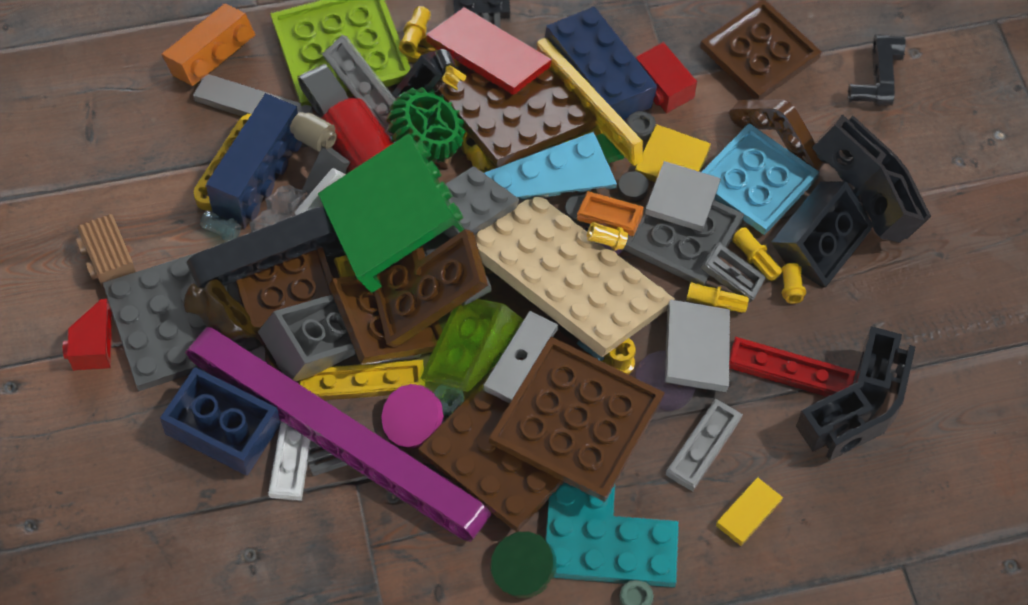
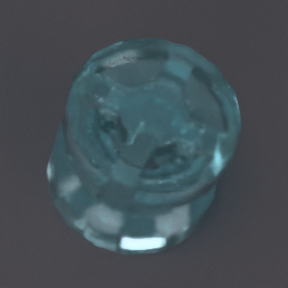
M452 383L440 385L434 391L435 396L442 403V421L445 422L464 402V393L460 387Z

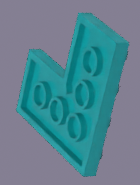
M563 482L549 497L546 541L552 546L557 558L554 578L624 584L632 580H638L647 583L649 586L675 588L679 521L614 516L615 485L605 502L566 482Z

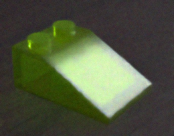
M476 299L465 306L460 304L452 310L420 379L468 392L498 363L524 320L502 303Z

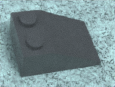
M333 294L273 311L258 331L282 373L295 382L314 376L356 354Z

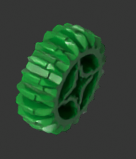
M423 87L417 90L411 88L400 94L390 106L386 119L389 123L387 131L393 134L392 142H396L405 135L410 134L417 143L422 141L431 154L427 158L428 161L439 164L451 158L462 145V138L466 132L462 128L464 120L458 118L460 111L452 108L453 101L446 102L444 94L437 96L434 89L426 92Z

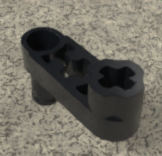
M874 35L872 44L874 85L850 83L848 86V102H873L874 105H893L895 97L893 60L903 61L906 46L904 36Z

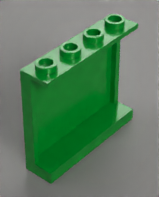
M410 134L405 135L318 193L357 279L371 293L382 287L377 274L454 225L459 232L464 230L460 220L464 219V216L454 202L450 203L449 199L453 195L443 181L439 182L438 178L442 175L435 163L428 161L427 158L431 156L429 150L422 141L417 143Z

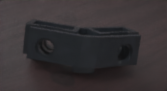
M842 114L819 137L812 147L822 162L831 165L843 181L853 186V193L858 201L863 203V208L869 214L874 225L873 229L880 238L901 243L931 218L927 206L906 166L894 152L853 115L847 119Z
M871 326L863 346L855 384L801 410L796 427L812 452L827 446L829 450L826 456L831 461L884 434L895 421L904 402L916 348L909 345L908 350L900 349L902 334ZM892 363L897 364L896 377H892L893 373H890ZM888 392L894 393L892 406L885 414L877 417Z

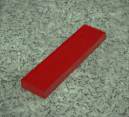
M736 336L729 356L730 369L826 397L853 385L856 371Z

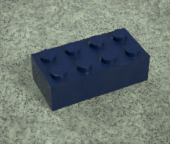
M595 6L546 25L544 38L551 42L623 120L634 112L652 108L657 89L656 83Z
M267 93L264 94L206 183L214 217L242 229L247 227L250 220L254 221L256 219L262 201L265 197L268 198L272 194L276 179L279 175L285 173L293 152H298L302 145V142L295 139L294 134L290 132L292 120L298 114L296 105Z

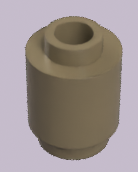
M310 112L298 113L290 126V132L294 134L295 139L319 152L322 147L330 149L336 141L335 126Z

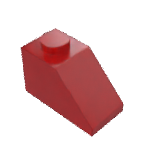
M100 299L68 328V340L63 341L62 349L63 357L69 360L73 371L111 368L112 311L107 299Z

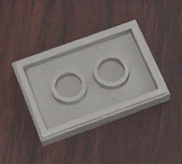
M670 300L667 307L665 382L726 392L729 387L730 309Z

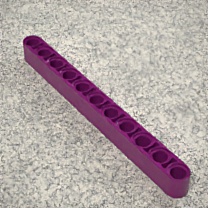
M206 327L186 350L187 357L199 368L276 407L280 421L459 538L471 542L491 516L489 509L479 500L215 329Z

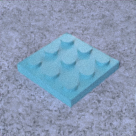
M750 123L702 171V173L721 178L714 200L743 213V220L763 235L778 222L819 176L818 170Z

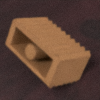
M112 214L78 226L81 237L77 238L76 242L81 255L88 254L90 262L85 264L92 280L98 278L101 287H104L103 282L136 272Z

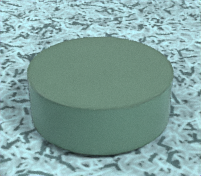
M629 581L621 589L620 605H652L653 591L643 581Z

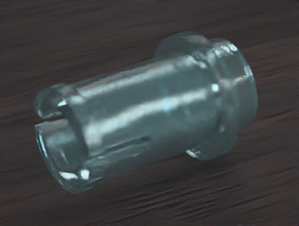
M206 211L200 221L201 228L220 235L222 240L226 242L238 238L241 231V225L237 223V220L233 218L228 220L214 214L212 211Z

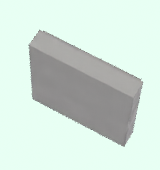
M664 161L648 201L645 214L703 232L721 178Z

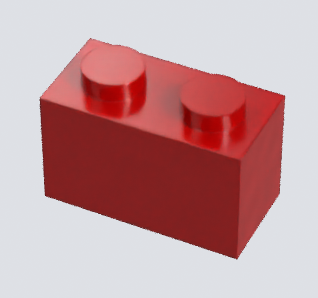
M664 42L635 57L656 83L657 89L653 102L657 106L660 105L666 114L695 98L697 80Z

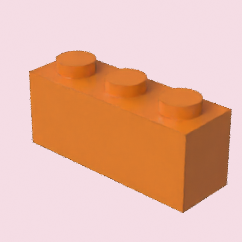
M225 3L164 51L162 56L172 76L194 86L252 39L255 33L246 13Z

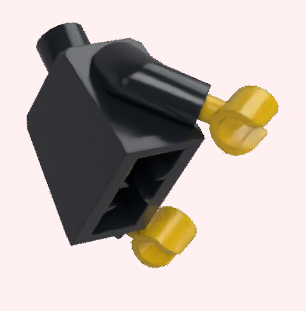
M439 49L421 55L393 91L392 95L397 98L400 94L411 88L417 90L421 87L426 92L434 89L436 94L437 90L445 83L457 90L458 82L460 80L465 81L466 75L458 70L449 51Z

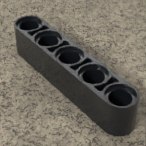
M317 207L194 254L187 260L186 264L197 287L205 288L210 281L215 279L224 286L327 246L334 242L338 236L325 208Z

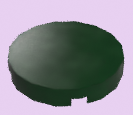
M530 531L515 532L505 537L496 546L491 557V573L494 582L503 592L516 598H531L542 593L548 587L547 585L551 578H554L557 558L552 546L540 535Z

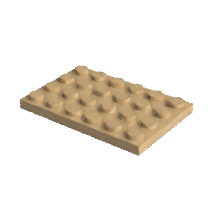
M533 196V199L523 201L518 204L515 210L475 234L482 264L601 357H604L667 311L669 301L675 300L662 287L656 285L638 269L619 257L616 252L606 249L600 243L588 241L587 231L541 196Z

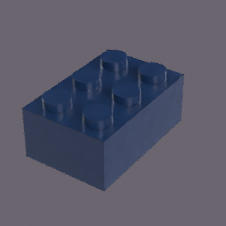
M194 367L160 417L166 435L246 476L249 475L281 423L276 407Z

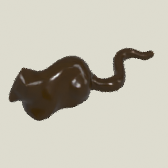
M217 279L212 280L205 288H199L194 283L190 284L184 297V309L187 313L198 315L206 327L215 329L232 341L255 337L265 348V362L282 373L258 333L260 328L252 325L247 311L230 296L220 281Z

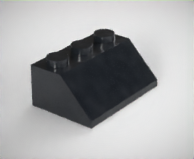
M823 181L816 186L771 243L785 264H799L803 276L820 287H827L874 225L846 181Z

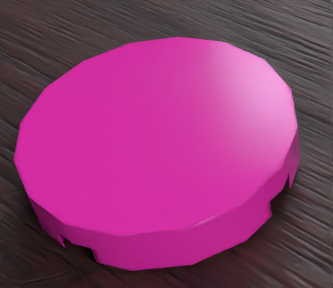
M415 384L401 386L390 394L384 404L381 416L383 430L387 437L395 444L406 448H419L442 425V403L427 387Z

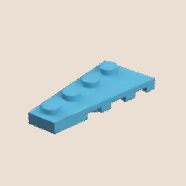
M594 132L484 173L519 198V200L533 199V196L541 195L557 196L561 195V193L573 191L581 193L597 188L612 189L617 186Z

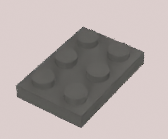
M474 166L446 183V186L453 195L449 199L450 203L454 202L464 216V219L460 220L463 228L474 232V235L479 230L487 228L498 219L515 210L518 206L519 198ZM453 225L442 233L452 239L460 232Z

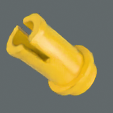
M592 222L587 232V240L611 246L613 251L623 250L627 243L628 233L624 232L621 227L614 229Z
M796 263L786 264L782 267L784 282L782 297L787 303L797 304L802 302L806 295V289L802 286L801 266Z

